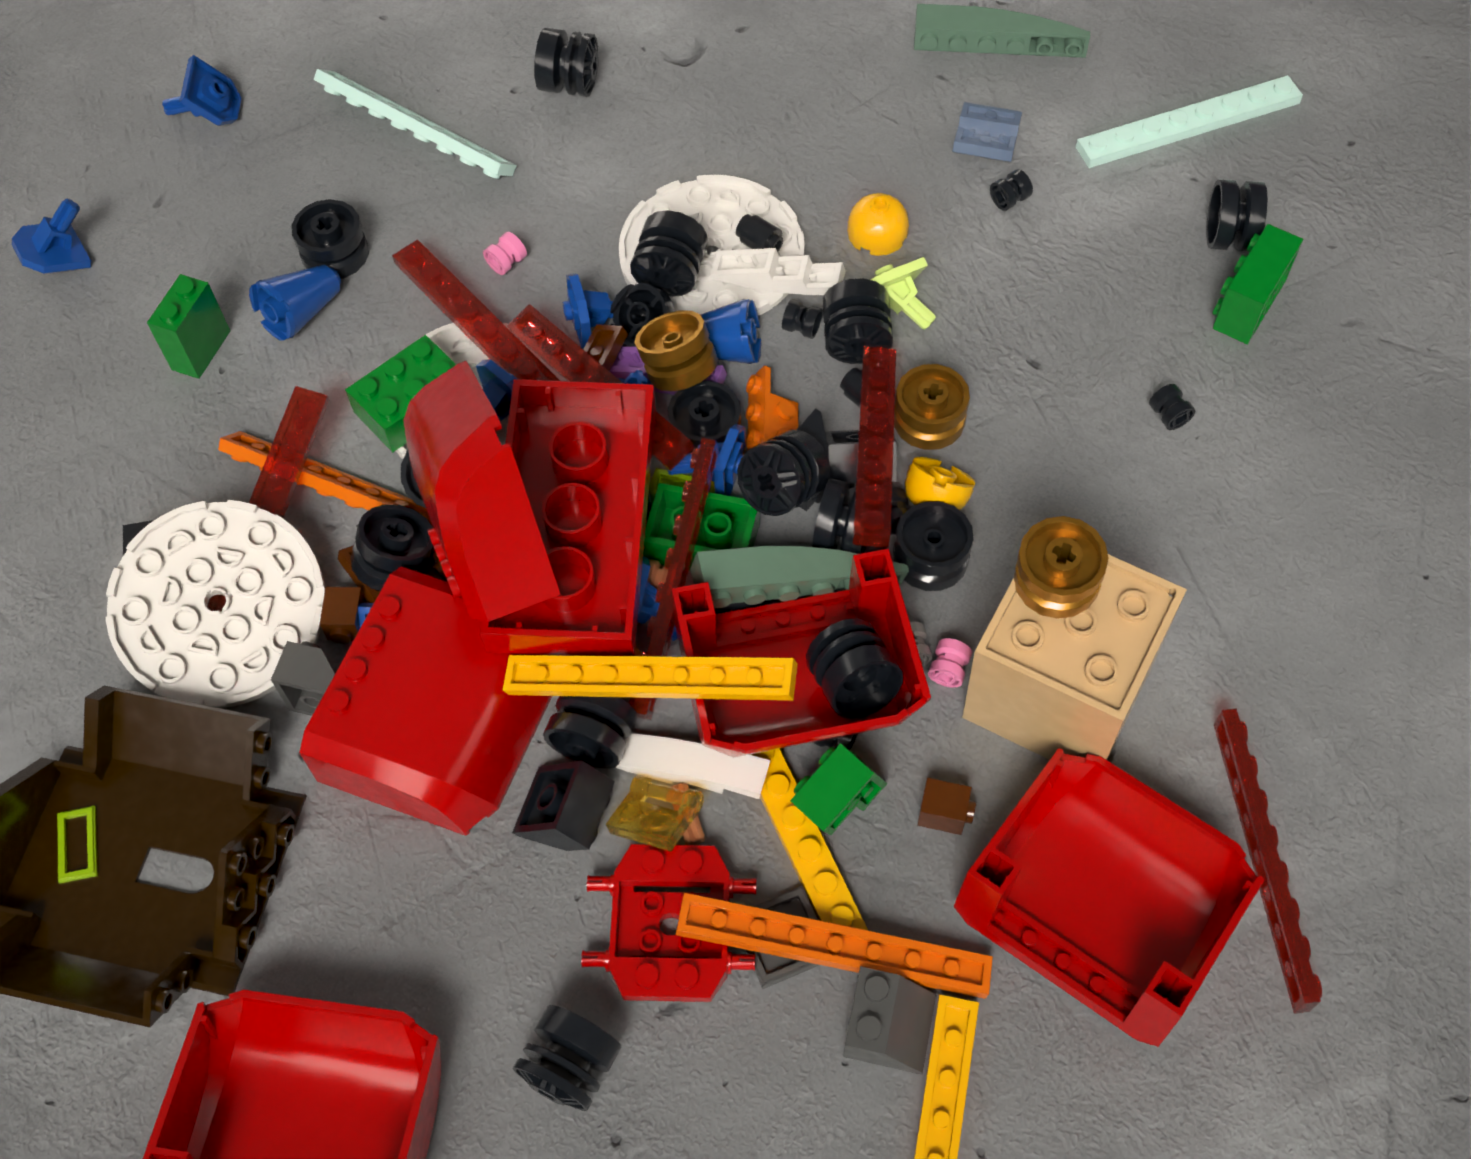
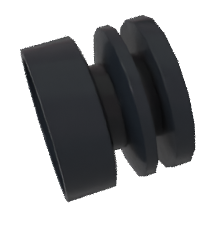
M543 28L537 41L534 61V78L538 90L558 93L562 90L565 83V88L569 95H574L578 92L579 96H590L598 71V43L595 34L585 33L582 36L581 32H573L568 42L565 30Z
M666 210L658 211L648 216L643 225L639 244L635 249L630 264L631 274L636 282L652 284L666 292L669 297L683 296L690 292L696 283L700 263L703 260L708 244L707 233L703 226L694 218L681 212Z
M864 278L848 279L836 283L826 291L823 296L825 349L831 357L844 363L864 364L878 360L892 348L893 332L891 330L892 321L890 320V299L884 286L876 281Z
M788 430L749 449L744 454L737 470L738 485L743 497L753 509L764 515L780 516L816 497L826 487L830 476L829 459L824 447L815 437L804 431Z
M859 618L845 619L830 625L817 635L806 653L808 669L814 675L816 682L821 686L833 710L844 718H863L878 712L894 699L903 684V671L887 650L886 645L870 622Z
M548 1005L534 1029L537 1035L547 1043L546 1047L527 1043L523 1051L536 1063L519 1058L512 1069L534 1091L545 1098L563 1106L568 1105L581 1111H587L592 1100L579 1087L590 1092H598L600 1084L588 1073V1070L591 1068L597 1071L608 1072L621 1049V1045L610 1034L587 1019L559 1006Z

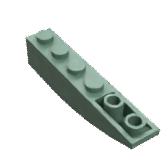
M917 4L914 50L1086 58L1091 35L1090 31L1059 21L1004 9L978 6Z
M758 546L700 551L696 553L690 570L694 584L709 583L714 608H722L732 603L743 602L748 605H755L765 600L774 599L785 602L795 600L798 597L817 596L849 590L853 555L859 553L805 546ZM892 561L900 586L909 572L908 566Z

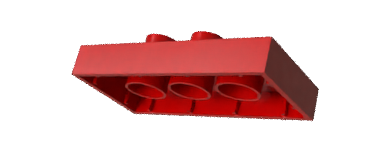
M514 379L505 444L510 443L561 595L490 622L481 621L480 636L486 653L556 656H635L656 414L654 385Z

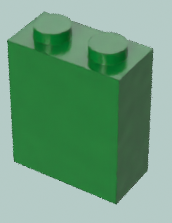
M182 274L178 276L147 321L171 370L200 379L230 333V328L209 283Z

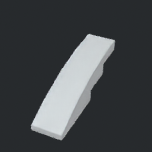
M776 248L717 251L710 276L714 280L747 288L778 293L824 295L830 287L844 280L846 270L843 262L812 264L809 255L779 256Z
M631 733L624 740L626 748L616 768L671 785L686 783L720 794L726 789L759 799L770 760L752 755L733 758L707 748L702 743Z

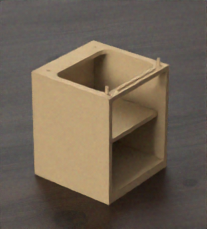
M1108 554L1109 559L1106 573L1101 583L1098 597L1091 606L1074 617L1055 619L1039 615L1027 607L1016 592L1013 578L975 650L962 718L1049 760L1058 748L1063 749V754L1079 757L1091 754L1101 756L1107 760L1158 656L1187 589Z

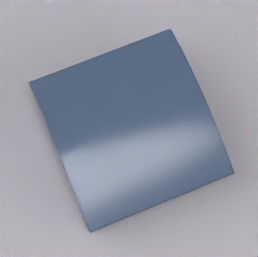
M964 102L952 152L1011 162L1022 112Z

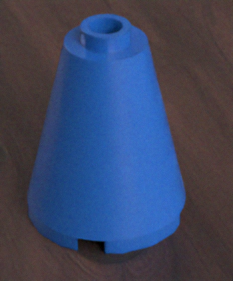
M320 265L259 280L249 288V298L254 312L260 310L265 318L260 321L263 327L273 337L284 341L296 335L340 292L341 279L335 269L329 268L326 265Z
M742 299L700 314L706 324L709 339L714 346L718 360L747 364L759 362L761 338H757L756 328H760V322L753 300Z

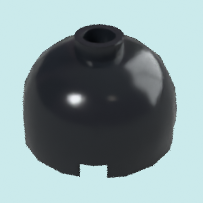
M638 283L627 285L616 295L611 305L610 313H613L614 322L611 325L623 326L628 334L624 343L628 346L636 347V334L644 325L661 315L675 312L673 301L666 292L652 284Z

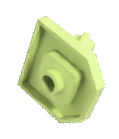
M922 257L893 268L892 264L876 270V276L870 280L876 281L886 288L889 294L890 308L897 314L902 310L921 329L925 330L936 317L915 297L918 291L913 282L928 266L925 258Z

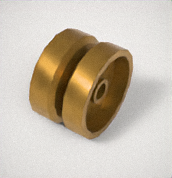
M679 310L666 313L651 320L636 334L635 345L643 363H645L644 368L651 384L661 391H678L692 387L709 377L717 367L718 357L709 339L706 324L702 316L694 311Z
M923 364L910 369L901 377L896 389V404L893 417L894 427L899 436L911 446L924 450H937L952 445L961 436L966 422V412L970 400L967 383L959 373L939 364Z
M1067 516L1046 518L1033 525L1022 538L1014 572L1016 592L1024 604L1039 615L1055 619L1074 617L1087 610L1098 597L1101 583L1106 573L1109 557L1105 541L1092 526L1080 519Z

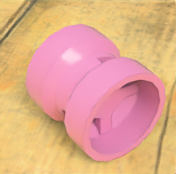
M505 232L499 237L496 245L492 244L483 251V255L488 265L496 273L504 275L511 270L513 262H520L527 256V251L516 235L511 232Z
M943 638L937 644L935 650L937 659L932 661L928 676L932 681L942 686L959 687L963 683L965 677L963 668L970 662L972 649L959 640Z

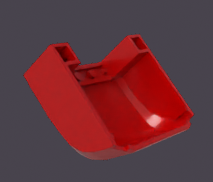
M460 362L425 385L412 398L403 421L414 478L433 526L427 532L454 599L462 597L471 619L490 622L561 594L510 443L501 445L496 431L502 429L499 418L468 362Z
M889 549L853 555L849 590L715 614L708 582L672 588L674 623L682 657L794 658L798 663L793 701L691 699L702 745L734 758L899 726L931 700V694ZM859 618L870 622L886 645L887 650L903 671V684L894 699L878 712L863 718L848 719L839 716L831 707L821 686L816 682L814 675L807 667L806 653L811 642L830 625L845 619Z
M399 567L387 578L307 724L299 753L317 782L467 836L473 826L484 817L489 818L500 808L552 696L508 695L503 691L509 655L533 654L486 653L480 636L481 620L470 618L462 597L454 599L448 582Z
M1058 748L967 872L954 908L973 929L1137 1041L1159 1047L1186 1011L1265 879L1262 875L1257 877L1244 859L1246 853L1236 841L1103 757L1086 754L1085 757L1063 754V749Z
M251 990L231 993L229 998L207 1005L204 1002H200L197 1004L143 1159H426L438 1107L441 1083L439 1038L416 1024L415 1020L403 1011Z

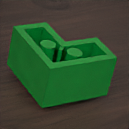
M840 743L837 748L831 747L822 755L819 760V765L821 766L811 777L809 775L805 776L796 785L793 791L795 796L790 801L823 832L832 835L856 807L864 811L888 783Z

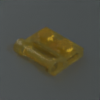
M637 775L631 782L630 792L609 818L606 826L612 835L672 851L701 810L704 796L701 791L693 789L682 791L652 783L650 778ZM651 797L680 805V808L676 811L647 803L645 800Z

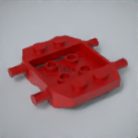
M631 844L615 869L614 874L610 876H587V892L607 891L613 896L610 947L606 951L582 950L581 966L582 968L605 967L606 972H610L623 1000L711 1002L728 978V974H731V970L755 971V953L732 954V952H728V946L678 935H666L660 930V925L665 919H679L683 895L686 892H634L635 886L710 887V893H687L730 902V898H733V894L756 895L757 878H734V876H730L715 846Z

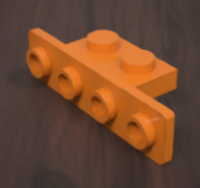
M765 365L756 374L750 376L746 385V392L748 393V407L745 415L748 420V433L746 435L747 451L788 430H797L798 403L770 393L771 368Z

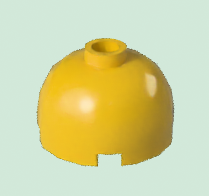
M872 193L862 197L852 207L847 225L848 238L853 246L858 250L861 247L870 250V255L875 256L888 255L899 250L903 245V241L907 239L909 231L907 210L897 198L884 193Z
M915 457L908 468L905 479L906 494L914 505L923 502L940 501L955 506L959 510L966 506L972 496L975 480L970 475L954 466L951 467V470L940 467L942 461L936 459Z

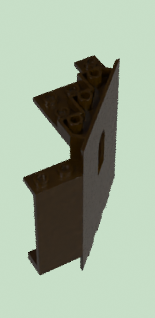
M104 685L85 697L83 749L67 746L64 748L59 761L41 757L0 784V994L150 1028L190 988L229 996V994L235 992L250 949L255 943L257 930L269 897L275 889L276 878L287 848L293 840L295 827L307 795L266 787L271 774L270 768L267 767V758L273 742V735L269 733V718ZM96 806L98 876L59 884L57 813ZM87 815L66 819L67 873L87 869ZM151 848L206 860L211 863L214 870L213 879L209 886L197 893H185L137 881Z

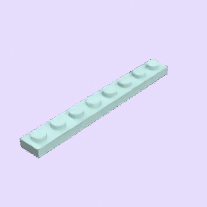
M317 69L314 80L325 85L324 90L337 96H341V94L346 96L347 103L357 107L365 106L369 108L368 113L381 119H385V117L390 119V124L393 127L404 131L408 129L413 131V137L428 143L430 141L436 143V149L453 155L455 153L459 155V161L473 167L478 165L484 168L483 173L492 178L500 179L501 175L513 176L517 165L335 71Z
M1287 75L1079 138L1075 148L1088 168L1300 104L1303 94Z

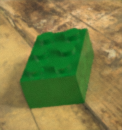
M1267 224L1261 235L1255 233L1247 248V251L1250 252L1249 255H1241L1233 271L1236 275L1233 277L1228 276L1220 291V294L1225 297H1220L1212 314L1217 316L1212 329L1248 345L1285 284L1304 239L1270 224Z
M424 335L346 388L345 391L353 412L393 453L407 443L403 420L409 402L425 385L456 364L429 337Z
M659 483L646 524L643 556L658 560L661 565L669 566L670 564L682 566L685 570H690L697 552L754 547L760 525V512L753 509L743 498Z

